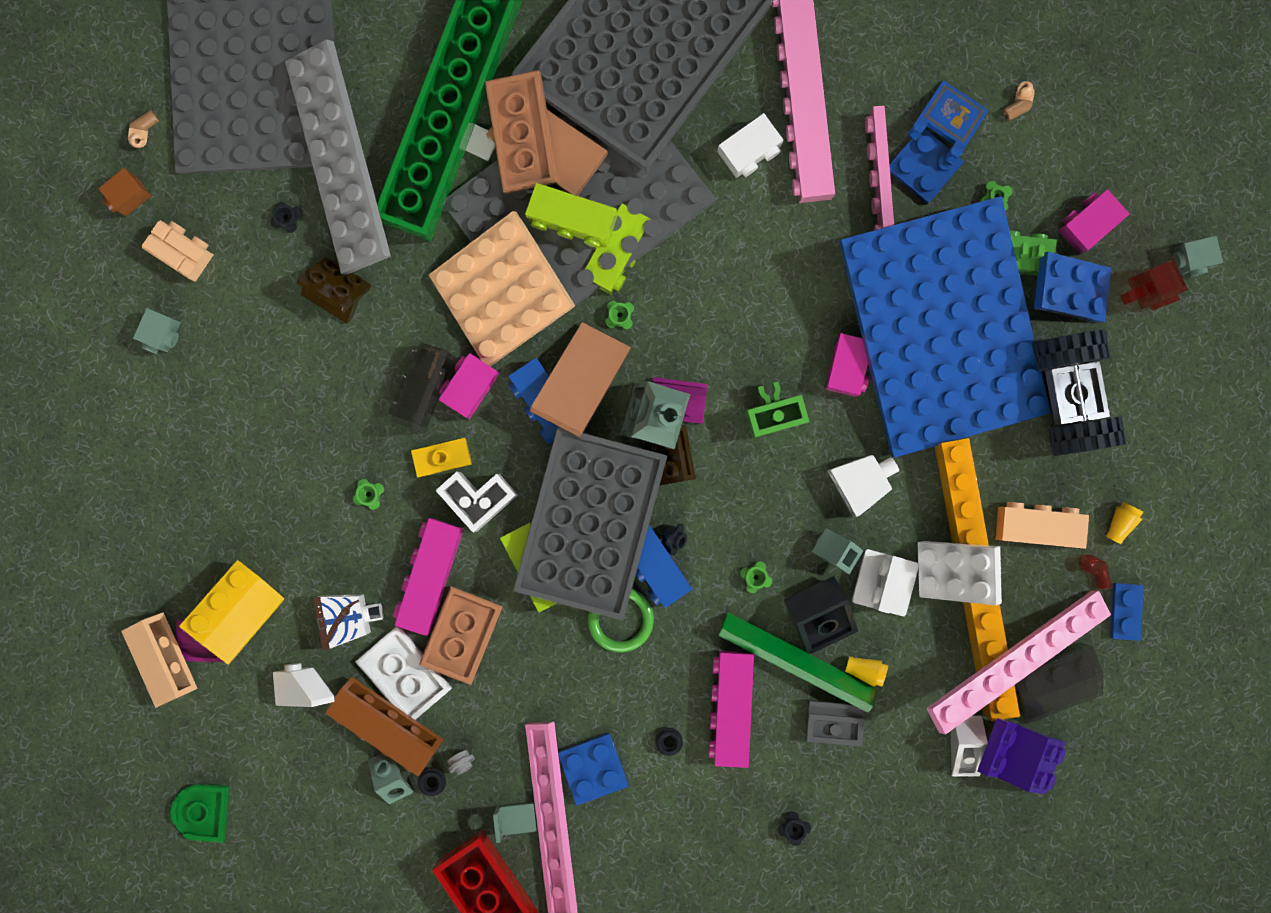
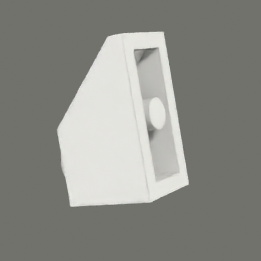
M301 663L284 665V670L273 672L276 706L314 707L334 702V695L314 668H302Z
M971 716L951 730L952 776H980L981 773L977 772L988 743L982 716Z

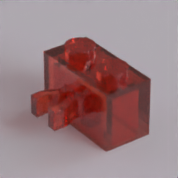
M1173 259L1128 279L1132 290L1120 295L1124 305L1137 300L1141 309L1150 306L1153 311L1180 300L1178 294L1187 291L1188 288Z

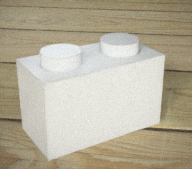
M763 113L721 143L717 152L736 178L742 174L744 177H747L758 168V162L764 158L770 161L781 152L779 148L782 145L783 139Z

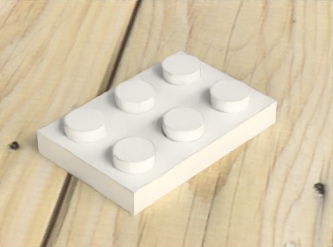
M931 541L918 542L919 597L988 605L1002 603L1000 546Z

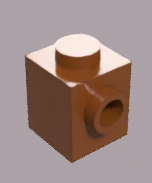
M123 168L98 188L105 196L102 199L103 203L112 212L118 211L125 216L129 215L152 196L138 177L126 168Z

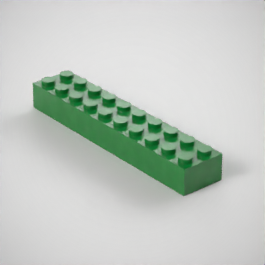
M523 0L455 1L377 204L382 224L431 242L444 209V202L450 193L466 147L486 99L485 81H490L494 78Z

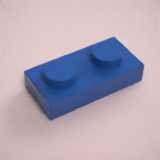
M1113 583L1110 638L1141 641L1144 585Z

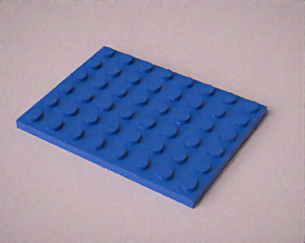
M1002 196L839 240L891 457H899L937 446L939 443L955 441L1051 413L1042 372L1037 369L1033 348L1035 341Z

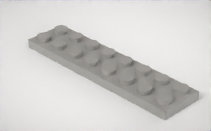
M326 39L286 60L285 63L341 274H350L387 259L391 255L334 41Z

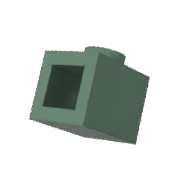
M1217 236L1179 245L1174 248L1175 252L1172 256L1173 264L1179 269L1180 275L1190 272L1191 277L1208 273L1207 268L1223 263Z
M146 308L133 339L142 342L141 348L157 354L158 350L168 352L169 348H173L178 341L179 334L176 332L181 322Z
M826 528L817 539L812 552L827 563L850 574L863 550L852 541Z

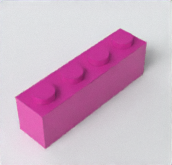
M429 518L427 523L423 522L419 532V538L422 539L419 549H414L410 564L414 565L411 576L406 575L402 585V591L405 592L402 602L397 603L393 617L397 618L395 626L425 636L431 633L464 530L463 527L434 518Z
M719 650L718 657H713L712 670L713 674H717V685L712 684L711 701L716 702V713H710V729L715 730L714 741L709 740L708 756L713 758L715 766L749 768L754 654L751 652Z

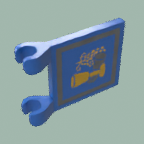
M943 80L907 135L917 140L926 126L954 144L944 158L945 161L953 165L963 153L966 145L989 110Z

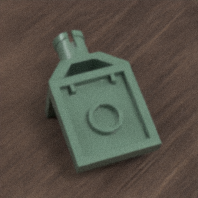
M649 381L635 383L620 436L630 439H642L675 449L690 394Z

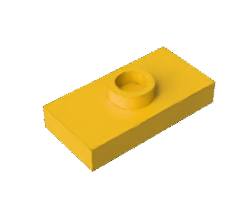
M466 438L411 451L417 478L472 465Z

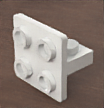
M866 549L854 588L852 602L885 613L905 616L918 572V563Z

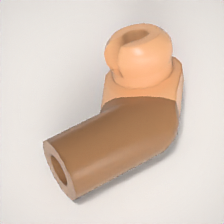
M1021 82L1018 85L1014 103L1002 109L1007 121L1031 109L1035 91L1031 82Z
M149 110L130 123L128 141L131 146L142 148L146 145L148 129L159 122V119L152 110Z

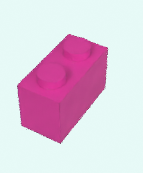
M1108 189L1099 195L1096 192L1091 194L1082 202L1085 207L1079 213L1073 210L1062 220L1065 225L1058 231L1079 255L1092 248L1129 215L1127 210Z
M842 333L837 336L825 390L854 397L860 396L861 391H866L869 376L865 374L869 364L862 338Z
M469 353L466 358L462 356L456 364L454 370L457 372L451 381L447 379L439 391L441 394L439 400L464 417L471 419L500 373Z

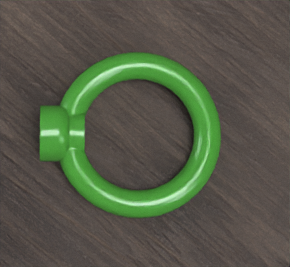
M633 588L629 599L633 600L640 607L643 623L638 634L632 639L614 641L608 638L600 628L599 614L588 613V627L592 637L600 646L609 651H632L648 639L653 629L654 614L651 604L642 593Z

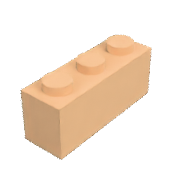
M1007 502V507H998L995 540L1086 549L1089 515L1079 514V509L1062 507V512H1052V506L1034 505V510L1024 509V503Z
M164 612L141 620L121 631L155 708L198 689Z

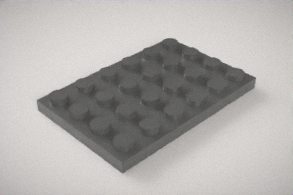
M558 427L514 591L624 620L667 455L584 433L579 437Z

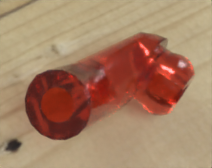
M1089 554L1080 558V568L1085 572L1095 575L1099 590L1113 587L1108 566L1104 560Z

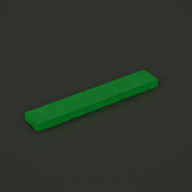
M729 612L726 615L719 632L720 637L868 713L872 709L876 688Z

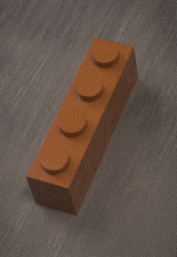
M353 677L339 690L334 702L331 703L326 712L336 723L345 726L360 739L367 741L383 755L389 756L402 765L405 770L414 773L416 776L421 774L444 740Z

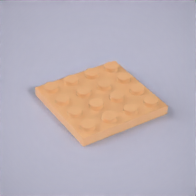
M514 211L429 274V277L482 362L490 367L575 307V304L522 219Z

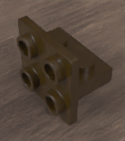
M327 257L300 275L296 282L303 287L301 296L346 324L354 316L360 298L371 288V284L363 280L359 275L353 273L341 274L339 263Z
M681 425L675 449L642 440V449L667 455L659 486L696 479L686 425Z

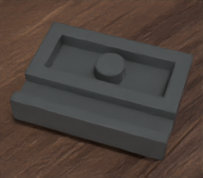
M808 700L806 742L862 747L865 720L864 710L850 703Z

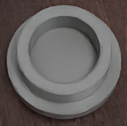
M464 750L447 761L450 766L448 770L450 773L457 772L460 775L473 767L471 762L475 758L473 755H469L467 750Z

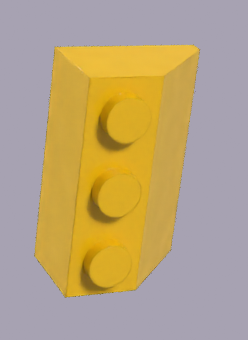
M237 560L179 627L229 665L279 607L284 598L258 575Z

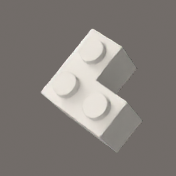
M456 472L436 490L472 532L479 531L518 496L500 474H496L477 491L461 472Z

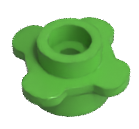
M995 181L988 182L985 186L987 191L981 201L993 199L995 194H997L999 197L1002 196L1006 211L1008 209V198L1012 195V188L1007 185L1004 187L997 185Z
M616 301L609 302L607 305L609 315L605 321L606 325L609 328L620 326L625 330L630 329L633 324L631 313L634 311V306L630 302L625 304L617 303ZM618 313H622L621 318L617 316Z
M367 479L359 480L353 502L356 505L369 506L371 510L377 509L380 506L379 498L384 492V486L380 483H369ZM367 492L371 493L370 497L366 496Z
M758 561L755 566L750 568L744 567L740 571L741 577L747 583L746 590L750 593H755L757 589L769 587L772 584V578L768 576L764 562ZM754 575H758L759 578L755 580Z

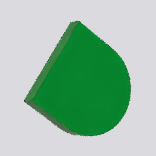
M198 783L190 785L178 793L170 807V819L177 830L183 834L184 838L192 841L225 842L230 785Z

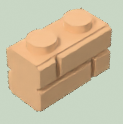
M161 220L158 221L151 231V235L143 243L142 248L188 279L196 282L213 257V254L206 250L209 245L196 236L192 240L184 235L186 230L173 221L169 225Z

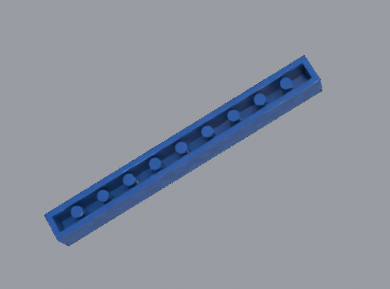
M535 358L509 375L512 383L508 386L517 399L521 396L527 403L524 410L532 421L538 419L543 427L539 432L547 444L554 442L559 426L530 411L532 404L549 378L538 359ZM649 525L636 576L640 582L647 581L651 587L648 594L656 605L662 603L664 608H666L693 589Z

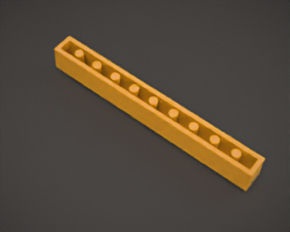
M967 438L939 443L935 446L952 543L989 546L970 440ZM963 602L975 671L978 672L1008 650L1000 604L988 605ZM1014 685L982 708L984 717L991 721H996L997 718L1009 719L1020 717Z

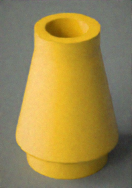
M1122 501L1120 507L1116 506L1106 537L1122 544L1124 539L1143 520L1140 518L1143 511Z
M849 656L845 672L873 687L875 685L882 687L888 665L883 664L882 660L861 659Z

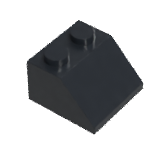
M834 576L784 599L788 613L808 654H812L858 632L848 598Z

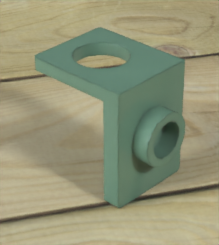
M380 753L368 759L374 790L388 804L414 793L412 787L401 777L399 765L392 758ZM393 789H403L397 794H388Z
M533 802L496 807L493 814L496 843H501L503 835L536 832L537 825Z

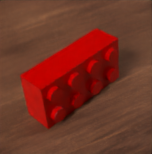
M481 830L439 859L432 870L460 913H539L484 830Z

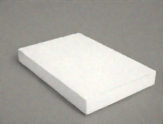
M397 626L356 661L357 665L386 699L415 720L452 689L440 673L419 665L423 653L404 630Z

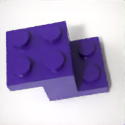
M997 718L977 772L989 777H997L1027 792L1046 794L1047 790L1050 791L1055 783L1056 775H1054L1057 764H1061L1066 753V749H1064L1065 742L1046 736L1016 722Z

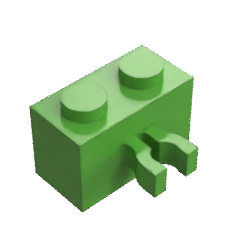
M1010 231L1019 274L1038 276L1040 258L1044 256V252L1056 253L1057 240L1047 239L1048 235L1031 234L1030 237L1020 236L1018 231Z
M779 382L772 383L774 403H771L769 395L764 392V387H757L758 394L764 400L765 405L745 412L752 439L808 423L809 418L802 395L780 400Z

